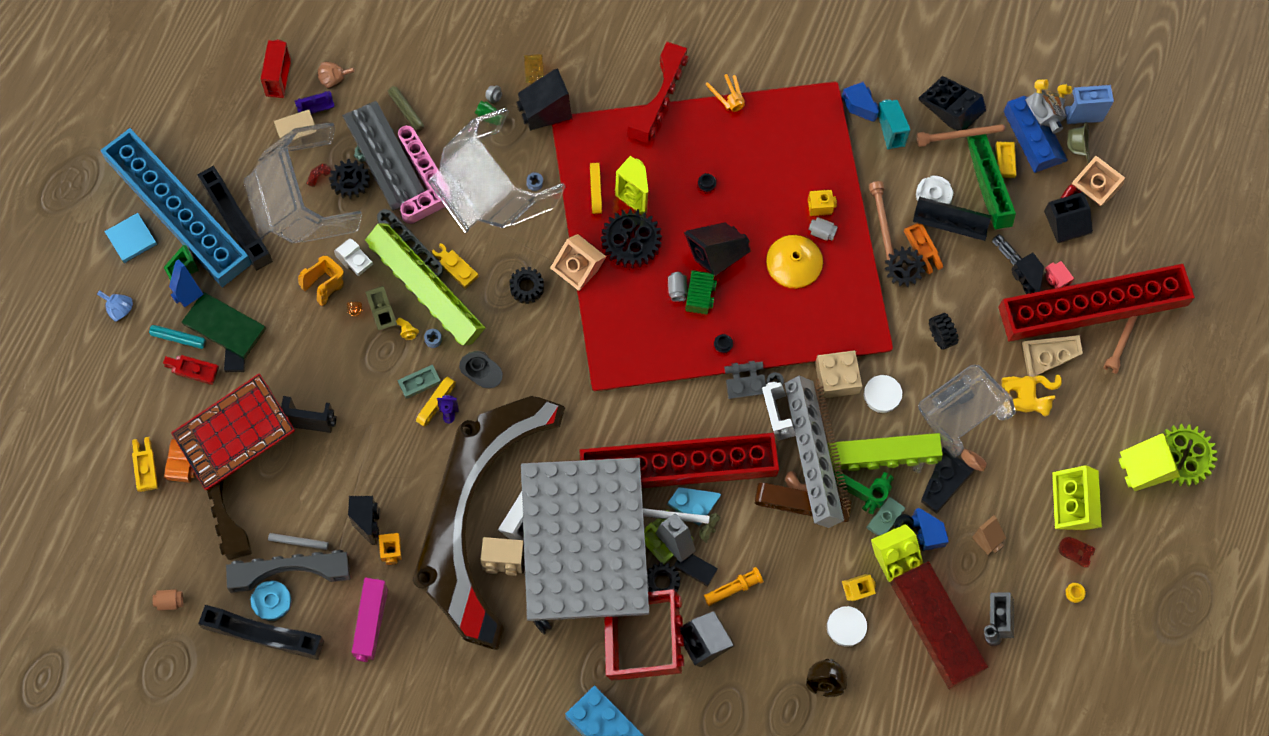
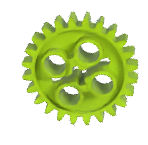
M1182 424L1179 425L1178 429L1173 425L1171 432L1165 429L1164 434L1172 455L1177 461V467L1189 440H1192L1191 447L1186 455L1187 458L1183 461L1181 470H1178L1180 477L1172 479L1171 484L1178 480L1179 486L1186 482V485L1189 487L1192 481L1195 485L1199 483V479L1205 481V475L1210 476L1212 474L1210 470H1214L1216 467L1212 463L1218 460L1216 457H1213L1217 454V450L1211 449L1215 446V443L1208 442L1211 436L1205 438V430L1199 433L1198 426L1191 430L1190 424H1188L1186 429H1184ZM1175 439L1182 440L1184 446H1178L1175 443ZM1193 447H1199L1202 450V454H1196ZM1186 464L1193 465L1195 471L1187 470Z

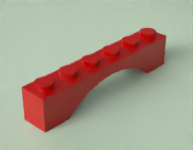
M666 42L660 55V67L664 78L661 89L650 103L633 113L627 126V137L648 143L650 138L655 136L657 122H661L663 118L662 111L664 108L667 109L670 101L669 96L675 92V83L681 79L682 67H686L689 56H687L686 47Z

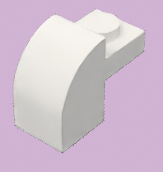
M350 238L334 250L335 256L347 269L351 268L358 276L373 265V262L363 253L359 245Z

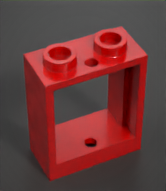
M278 39L274 41L268 40L261 73V83L267 97L284 98L291 57L287 43Z

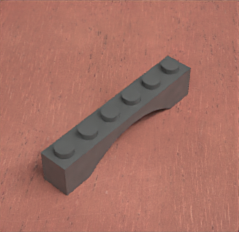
M334 550L331 554L315 552L312 553V556L296 554L292 555V558L276 556L272 557V560L266 561L260 558L253 559L247 563L233 561L231 564L226 565L227 589L230 593L251 591L266 578L287 571L311 572L322 576L330 582L350 580L349 556L343 550Z

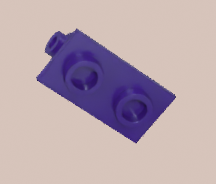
M330 91L295 100L298 113L309 110L313 114L335 107Z
M450 395L437 398L439 411L443 412L444 422L452 423L455 419V412H459L457 398Z

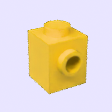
M832 190L809 192L808 205L810 216L832 215L833 209L837 206L836 196L833 197Z

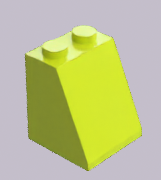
M1163 433L1120 452L1122 457L1119 458L1122 470L1126 469L1128 476H1125L1126 483L1134 491L1180 477L1170 446Z

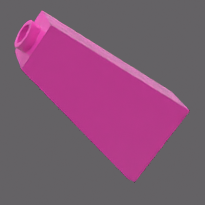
M364 578L352 647V655L361 662H368V659L374 660L388 594V588L383 580Z

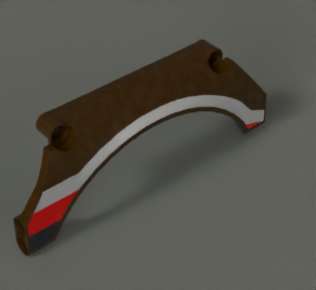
M529 396L482 413L477 417L476 422L466 420L457 428L413 576V583L421 589L428 587L426 593L445 613L455 629L463 637L462 639L467 642L498 650L504 631L503 625L490 611L481 597L469 567L465 534L467 515L474 491L491 463L511 445L537 432L560 427L565 407L558 403L540 397ZM463 427L469 428L471 434H465ZM420 574H425L427 576V583L421 582L419 578Z

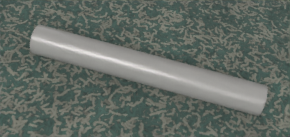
M269 533L268 541L327 550L329 542L274 533Z

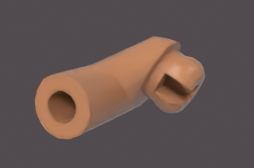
M789 471L786 474L785 482L789 488L807 491L806 484L799 482L795 472Z

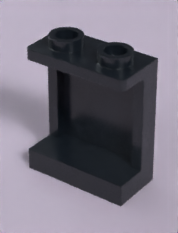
M283 396L281 408L293 428L331 433L332 427L336 425L337 416L334 415V409H332L330 403L326 402L323 413L296 409L291 397Z

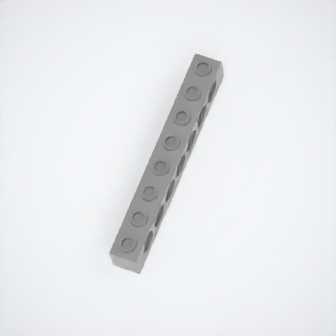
M799 375L784 384L814 523L830 528L843 522L844 517L814 382Z

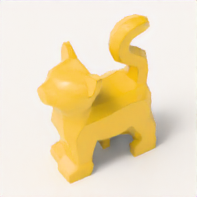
M1040 375L1034 377L1025 376L1023 378L1014 376L1002 378L1001 383L1004 394H1009L1011 391L1017 392V398L1006 400V405L1004 406L1005 415H1009L1011 411L1025 413L1036 411L1045 417L1048 416L1052 409V401L1055 399V395L1037 399L1036 384L1042 383L1051 390L1058 389L1062 384L1060 375L1055 376V382L1053 383L1045 376Z

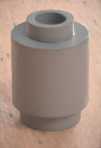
M817 217L816 220L812 219L809 230L812 231L811 235L833 241L838 226Z
M674 272L668 277V291L672 301H684L688 294L687 277L681 272Z

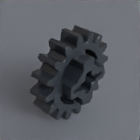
M348 159L345 164L343 161H340L341 166L334 165L335 171H330L332 176L329 177L331 189H335L336 195L341 193L343 199L346 195L349 196V199H352V195L358 198L359 192L365 193L364 187L369 188L368 181H370V176L368 175V169H364L363 163L358 165L357 160L351 163L350 159Z
M901 246V251L898 252L895 248L894 255L888 254L890 260H885V264L889 265V267L884 269L886 272H890L887 278H893L892 284L897 281L899 282V287L903 283H905L906 287H909L910 282L916 285V278L918 280L922 279L920 273H925V270L921 267L925 266V262H920L923 259V255L917 256V249L911 252L910 246L907 250H904V247ZM907 255L913 257L916 261H911L907 258ZM900 256L898 263L893 264L894 260ZM903 263H906L907 266H910L907 268V271H904L903 268H900L902 267ZM917 269L915 275L910 277V273ZM894 272L901 274L903 279L896 276Z

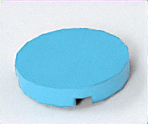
M273 580L265 581L258 585L251 596L253 611L258 617L267 621H274L284 617L290 610L292 603L291 594L287 587Z

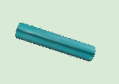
M151 325L149 330L151 336L200 349L204 348L206 342L203 337L157 325Z

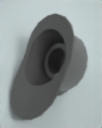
M469 352L460 360L459 368L461 372L477 385L483 388H494L500 384L503 375L502 370L485 352Z

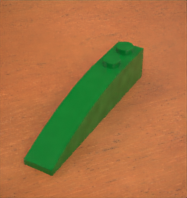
M987 135L969 136L967 141L974 170L988 213L992 215L991 221L994 229L1013 227L1016 212Z

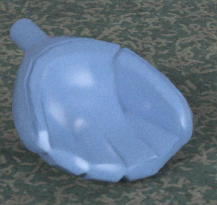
M100 290L97 295L107 301L105 303L106 312L113 321H119L132 309V298L128 296L112 294L109 297Z

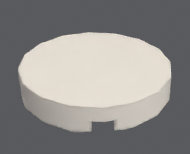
M939 176L924 178L918 184L916 190L917 201L920 196L950 204L953 198L951 184Z
M875 376L868 381L864 388V399L870 409L879 413H887L898 407L902 399V389L900 384L890 376Z
M850 606L834 610L827 622L829 636L836 644L844 647L854 646L865 637L867 631V621L864 615L858 609Z

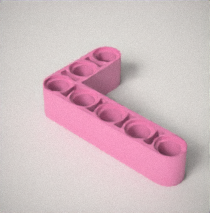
M402 126L398 131L400 145L427 188V191L405 201L400 207L403 221L407 224H412L448 206L451 202V193L447 183L414 129L410 126ZM414 150L420 151L418 153H412ZM424 164L429 165L426 168L421 167ZM432 179H436V180H437V181L434 182V183L429 182V181L432 180ZM440 194H446L445 197H439ZM424 202H429V203H430V204L427 205V206H423V205H422ZM409 210L414 211L412 214H405Z

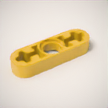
M590 163L592 214L602 213L599 163Z
M448 376L442 381L416 418L417 423L424 427L429 424L439 410L437 398L450 395L456 385V381Z

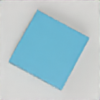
M138 213L104 231L123 263L157 245Z

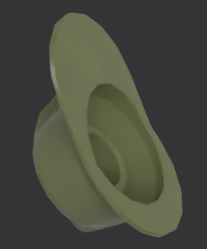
M1085 122L1084 127L1068 131L1067 144L1070 151L1074 154L1086 156L1087 163L1089 164V126Z

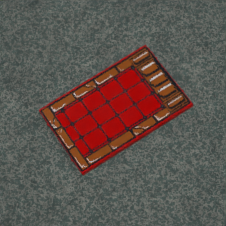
M259 373L172 431L171 434L202 486L207 491L294 433L295 429Z

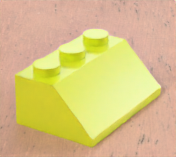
M629 156L616 171L615 196L635 211L639 209V214L642 215L644 212L647 214L648 184L646 169L641 160Z
M1085 465L1052 472L1055 529L1089 530L1102 527L1099 471Z

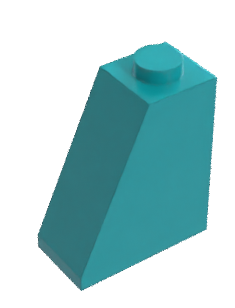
M884 100L879 103L878 117L887 149L905 147L910 133V126L898 100Z

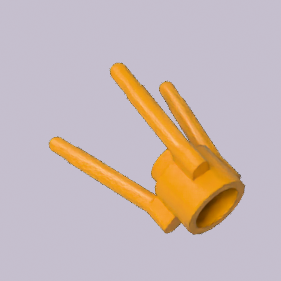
M724 75L732 93L728 95L727 101L706 82V86L725 105L727 110L731 109L732 112H735L745 106L736 75L733 76L736 92L728 75Z

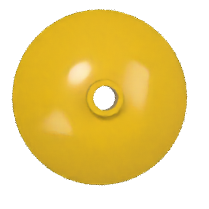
M788 235L772 244L767 254L766 264L769 274L777 283L788 288H803L812 284L818 278L822 270L823 258L817 245L810 239L799 235ZM796 254L799 258H794L793 255Z

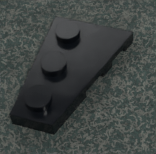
M943 447L942 460L938 461L935 465L921 502L937 514L974 473V469Z

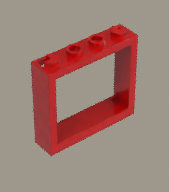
M674 589L648 592L649 604L670 602L673 662L671 665L619 670L618 616L604 617L606 676L611 681L682 673V667L685 663L684 656L681 654L684 640L682 634H680V627H683V619L679 610L682 607V598Z

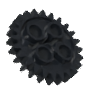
M629 209L628 214L624 210H622V215L615 213V219L609 217V223H604L605 229H602L603 236H601V242H604L602 249H606L605 255L611 254V261L617 259L616 265L624 262V267L628 263H630L631 268H634V263L641 267L642 261L648 264V258L654 260V253H659L657 247H661L660 240H662V235L659 234L661 228H656L658 222H652V216L646 218V212L639 215V209L635 213H632L631 209ZM630 225L632 227L630 229H626L623 226ZM639 225L640 227L635 232V238H632L636 226ZM641 233H647L648 236H647V237H642V236H640V234H641ZM615 240H622L623 243H621V244H616L614 241H615ZM638 248L640 251L633 252L631 251V249Z

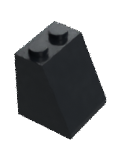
M558 68L518 93L519 101H516L519 112H523L521 114L523 123L528 125L530 131L572 119L569 93Z
M726 222L684 232L694 260L714 276L751 252L748 237L745 234L739 233L734 226L731 227Z

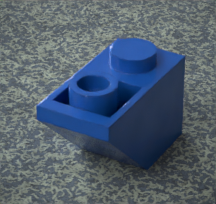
M864 82L843 90L841 98L849 113L870 121L877 120L879 106L873 101L869 87L866 88Z
M917 508L911 517L914 523L913 527L917 528L918 534L916 536L922 551L946 547L949 541L944 523L921 508Z

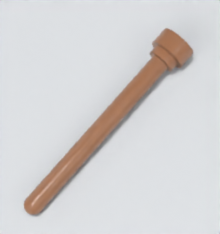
M1001 124L931 135L919 132L917 133L918 147H924L926 144L934 141L1005 131V126Z
M876 181L869 184V190L875 197L887 260H890L888 254L894 255L882 198L885 189L882 181Z
M1138 316L1128 319L1113 356L1106 360L1104 369L1107 370L1110 367L1113 369L1112 373H1118L1121 367L1119 359Z

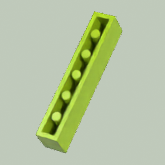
M940 433L830 443L828 446L830 455H839L832 459L840 458V460L833 462H841L834 465L837 467L835 470L848 469L849 471H858L860 468L865 467L873 470L880 468V466L895 468L900 464L916 466L924 462L931 465L937 464L938 461L942 460Z

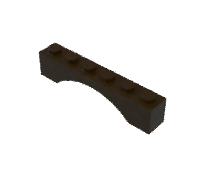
M224 480L207 490L209 500L213 499L214 506L211 507L213 518H217L218 525H215L217 536H221L222 543L219 544L221 554L225 555L228 560L250 555L252 552L245 530L239 527L226 511L222 493Z

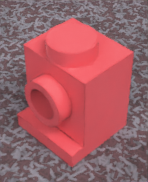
M1062 261L1056 264L1053 262L1045 268L1046 280L1055 289L1070 286L1074 280V277Z

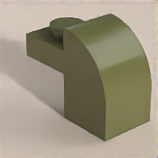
M384 286L365 291L378 330L397 325Z

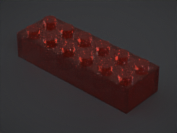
M929 561L892 580V588L948 689L983 673L988 668Z

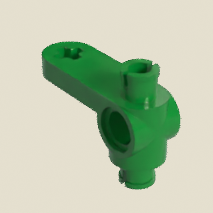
M883 472L881 478H876L870 488L865 487L845 474H838L835 477L837 486L838 484L846 483L839 487L846 486V488L842 489L848 490L847 492L866 502L862 509L866 512L870 508L868 513L873 515L875 509H880L892 490L890 484L894 477L890 475L886 479L889 473ZM872 492H879L882 498H875Z

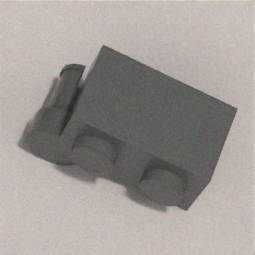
M1011 592L990 593L991 625L984 628L986 642L991 646L999 645L1002 638H1014V599Z

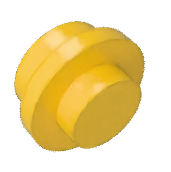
M1071 583L1067 586L1065 595L1069 601L1078 603L1085 598L1086 592L1081 584Z

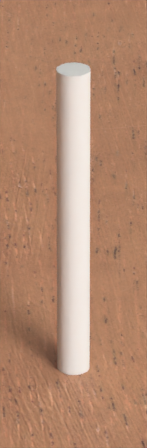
M643 508L644 517L668 519L676 513L682 521L709 524V516Z

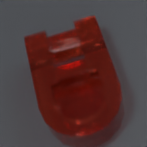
M1065 537L1058 545L1059 553L1063 557L1086 568L1089 567L1091 562L1089 559L1096 550L1094 547L1072 537ZM1079 550L1084 552L1082 556L1078 554Z

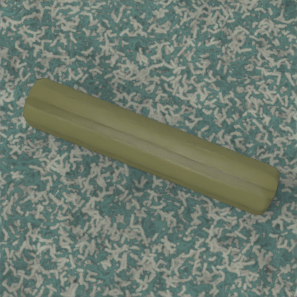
M392 86L388 90V94L413 129L418 132L424 128V124L399 89Z

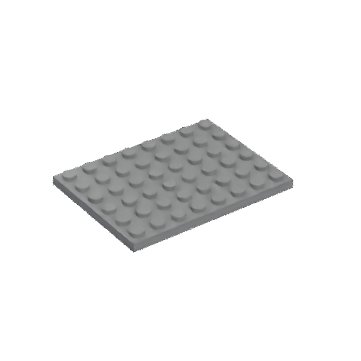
M640 458L522 463L521 480L527 621L649 615Z

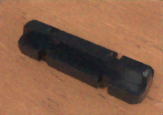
M1001 234L993 238L992 242L999 246L998 249L1007 259H1011L1010 262L1013 265L1022 259L1019 254L1016 255L1013 247L1007 241H1004V237Z

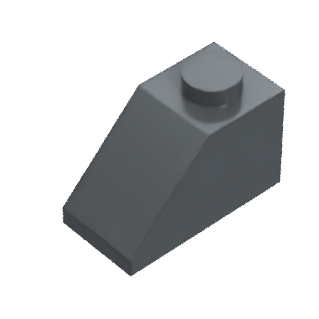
M676 513L660 524L655 534L681 563L695 553L696 550L689 528Z

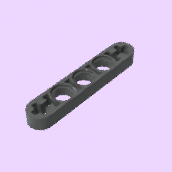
M387 209L381 210L377 215L378 224L388 223L386 220L383 221L382 217H389L392 224L390 227L393 230L395 228L403 229V233L399 236L405 243L410 240L414 241L415 246L411 249L417 255L426 254L428 257L423 262L428 267L430 263L434 269L438 268V273L435 274L438 278H441L443 275L441 263L392 211Z

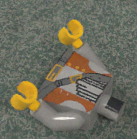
M1047 79L1037 80L1034 84L1037 91L1025 100L1038 123L1049 126L1053 133H1057L1063 129L1060 122L1066 118L1063 109L1064 96L1071 94L1072 87L1067 86V84L1059 85L1057 94L1044 91L1049 86Z

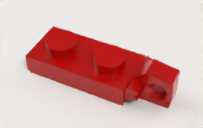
M184 355L177 356L176 359L165 356L163 361L164 367L172 369V373L213 385L219 366Z

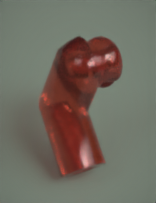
M325 163L313 168L306 184L315 187L321 174L329 175L331 168Z

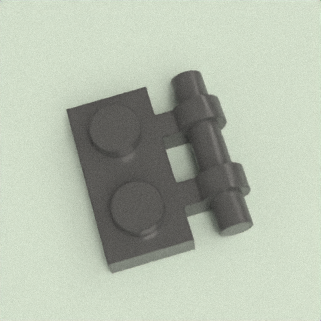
M749 361L746 364L739 365L738 363H732L731 366H724L725 374H733V379L726 380L728 399L763 394L762 387L766 386L765 376H757L756 370L763 369L762 361ZM749 371L750 377L740 378L739 372Z

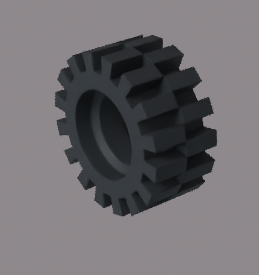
M521 267V271L517 269L516 274L513 273L511 275L512 279L510 278L511 295H514L516 301L519 299L520 303H523V301L526 304H529V301L534 303L535 299L539 300L540 295L543 294L544 280L541 273H537L536 269L532 271L531 267H528V270H525V267ZM523 280H531L534 283L533 289L523 291L519 287Z
M945 312L929 319L931 335L941 350L954 346L959 342L954 323L951 322L952 319Z
M660 562L659 565L654 564L647 572L648 592L671 589L678 592L681 581L679 572L675 570L674 566H669V563H666V565L663 562ZM659 575H666L670 580V585L665 589H660L655 585V578Z

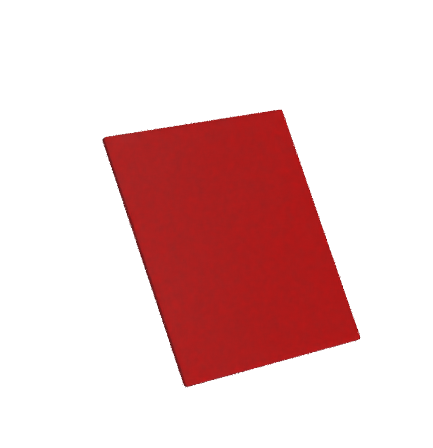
M837 82L741 93L745 106L735 112H732L731 109L727 110L725 105L716 96L669 102L667 109H663V118L660 123L657 122L655 136L651 137L648 143L627 137V126L633 113L646 105L572 114V119L552 124L569 238L578 234L605 255L606 249H602L604 242H601V236H603L602 229H605L604 223H609V217L615 219V213L622 215V210L626 214L629 213V209L632 210V213L636 212L615 196L616 171L629 156L641 160L645 166L648 184L646 218L652 216V222H658L656 228H661L659 233L662 235V240H660L661 247H657L659 253H654V260L648 258V264L642 261L641 267L634 263V268H631L630 263L626 267H624V262L616 265L617 259L611 261V254L605 255L606 258L596 274L581 290H577L593 391L725 374L724 366H731L732 363H738L739 365L746 364L749 361H762L763 369L815 362L817 355L855 350L856 356L892 351L893 345L839 84ZM721 95L726 101L728 100V95ZM590 163H599L602 213L592 214ZM706 173L713 175L716 179V187L709 192L702 191L698 187L699 177ZM832 190L833 197L836 196L837 206L833 209L832 215L810 216L808 205L809 192ZM819 217L838 226L833 241L829 239L827 241L811 235L812 231L809 230L812 219L816 220ZM724 222L731 227L734 226L739 233L745 234L748 237L751 252L714 276L713 280H717L716 290L711 291L714 303L713 308H709L708 314L685 311L688 294L684 301H672L668 291V277L674 272H681L687 277L688 292L692 270L710 272L694 260L684 232ZM624 225L623 227L630 229L632 226ZM639 225L636 226L632 238H635V232L640 227ZM641 233L640 236L647 237L648 234ZM799 235L806 237L819 248L823 258V266L820 275L812 284L803 288H788L777 283L769 274L766 264L768 251L775 241L784 236ZM615 240V241H614L616 244H621V243H623L622 240ZM638 248L631 249V251L633 252L640 251ZM793 255L794 258H799L798 255ZM721 334H726L733 340V347L727 353H720L714 347L715 338Z

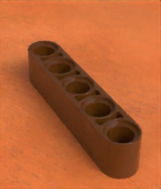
M758 483L754 501L756 505L813 517L808 491L768 483ZM839 497L844 517L843 522H848L850 517L848 516L847 508L851 507L852 501L843 503L841 501L842 498Z

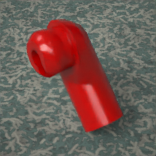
M1071 184L1060 198L1074 195L1076 192L1081 193V191Z

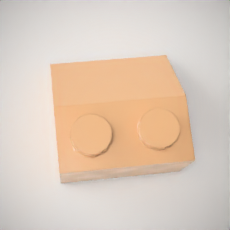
M1095 156L1072 182V185L1099 206H1102L1124 185L1125 177Z
M577 234L566 240L550 269L579 291L596 274L606 256Z

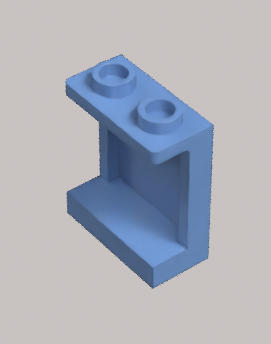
M1111 85L1075 87L1073 89L1074 103L1072 106H1066L1064 109L1067 124L1103 122L1114 102Z

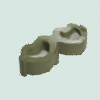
M717 513L709 515V524L706 523L699 531L700 538L706 543L710 538L711 532H716V529L713 527L721 518Z

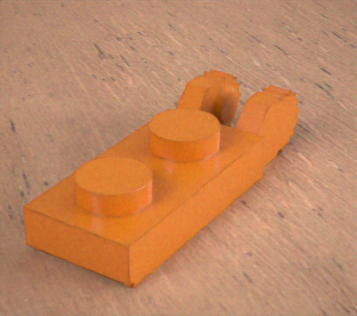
M917 223L905 228L904 233L913 250H918L917 256L923 255V259L920 262H925L923 268L926 273H933L932 266L928 261L930 258L933 259V263L938 270L943 269L938 251L923 224Z

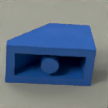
M179 259L175 261L169 285L173 293L170 295L176 304L180 302L186 307L204 294L185 265Z

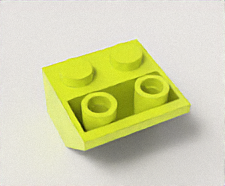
M906 524L871 539L875 556L889 582L924 567L917 536Z

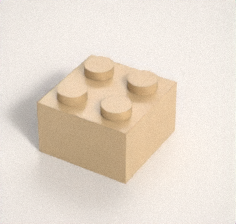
M855 350L817 355L815 361L816 372L820 381L819 387L823 386L820 390H824L820 393H825L821 397L832 398L860 393L862 382Z
M483 537L481 553L482 570H486V573L497 574L498 572H506V575L516 576L518 573L522 574L524 559L523 540Z

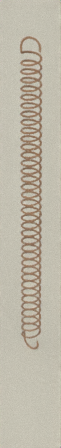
M826 397L818 398V402H826V400L819 401V399H824ZM830 414L822 415V419H830V417L823 418V416H828ZM834 431L826 432L827 439L829 436H834V434L827 435V433H832ZM846 483L838 484V488H846V486L839 487L840 485H844Z

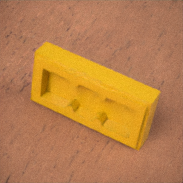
M996 142V162L1002 177L1015 178V142Z

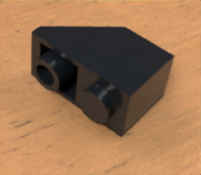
M1034 252L1017 261L1011 269L1013 277L1020 281L1026 294L1040 292L1044 266Z

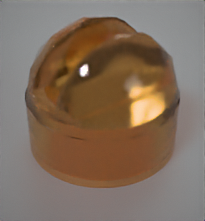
M348 302L347 312L353 317L359 316L362 312V303Z

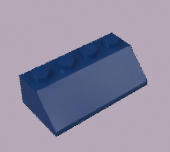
M1022 96L1008 101L1003 112L1033 172L1036 173L1067 162L1068 159L1056 135L1049 126L1038 123L1025 100L1028 97Z

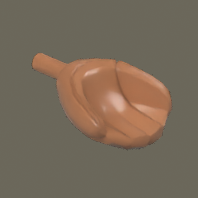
M322 62L318 68V78L322 85L326 88H331L340 83L346 74L355 72L354 68L343 70L335 63Z
M953 447L952 451L961 454L962 459L969 467L982 472L985 470L986 461L977 453L968 449L961 450Z

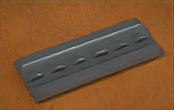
M377 101L342 115L392 211L400 208L405 201L425 192Z

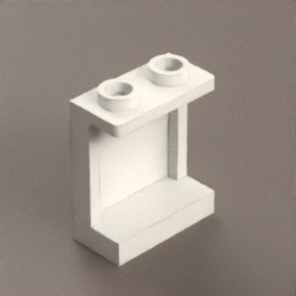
M777 382L766 384L765 387H762L772 428L778 441L796 436L791 419L781 421L776 399L786 397L782 384Z

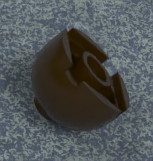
M825 659L811 666L807 675L806 686L815 694H817V691L825 692L823 696L836 697L842 695L844 689L846 690L847 675L844 668L832 659Z

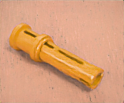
M754 567L752 571L744 575H738L736 580L704 594L707 605L711 606L741 590L747 591L749 587L757 583H764L757 567Z

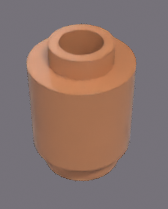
M177 589L158 590L156 595H153V606L157 607L158 611L177 610L178 607H183L182 591Z

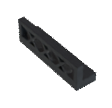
M919 196L913 222L986 241L992 215Z

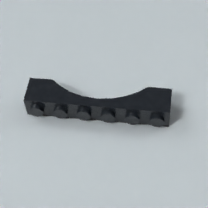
M212 166L197 174L201 185L241 248L249 256L255 270L258 271L272 263L269 251L243 215L216 168Z
M204 605L198 623L202 629L315 660L319 659L324 640L320 635L261 623L209 605Z

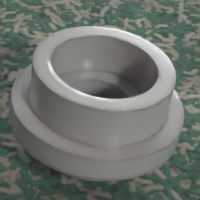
M497 85L490 86L486 91V99L492 104L499 101L502 97L501 88Z

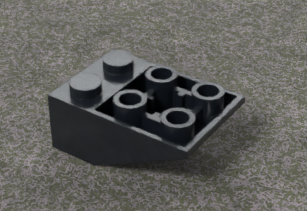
M944 76L938 79L918 98L945 124L957 131L966 130L987 111L982 94Z

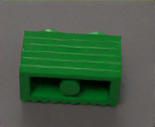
M692 270L685 311L708 314L709 308H713L714 298L711 297V291L716 290L717 280H713L714 275L712 273Z

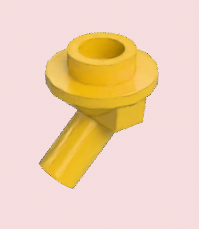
M402 318L396 320L397 325L401 326L402 332L400 335L402 338L412 340L419 334V330Z

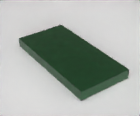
M203 292L204 295L198 298L182 320V324L245 359L267 328L263 324Z

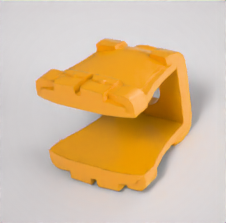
M321 256L318 259L319 262L309 269L304 268L298 276V283L304 291L309 289L324 273L331 277L317 288V303L321 306L327 303L328 297L335 290H340L343 287L344 282L342 279L344 275L343 269L328 256Z

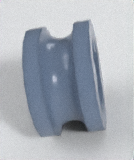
M534 172L527 176L526 185L531 191L541 189L543 186L541 174ZM534 178L538 179L539 184L533 185L531 179L533 181Z
M436 329L426 331L424 335L426 345L430 348L438 347L442 342L441 333ZM433 335H436V338L438 339H434V342H430V338Z

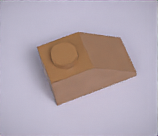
M992 516L980 526L972 537L987 555L992 551L996 554L1004 547L1002 543L1006 539L995 516Z

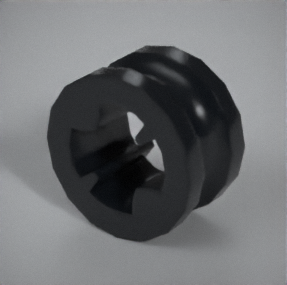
M547 620L533 621L543 635L546 634V630L552 629Z

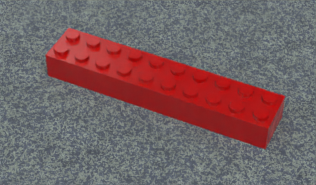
M1178 264L1002 299L998 308L1008 342L1133 316L1189 306L1195 297L1184 264Z
M774 433L579 449L580 461L640 458L641 488L777 477L779 471Z

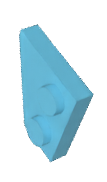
M678 487L667 505L680 513L707 516L721 497V494ZM694 522V523L697 524L698 526H700V525L702 524V523Z

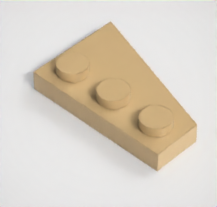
M1080 335L1031 340L1022 343L1027 375L1031 377L1040 375L1083 354Z

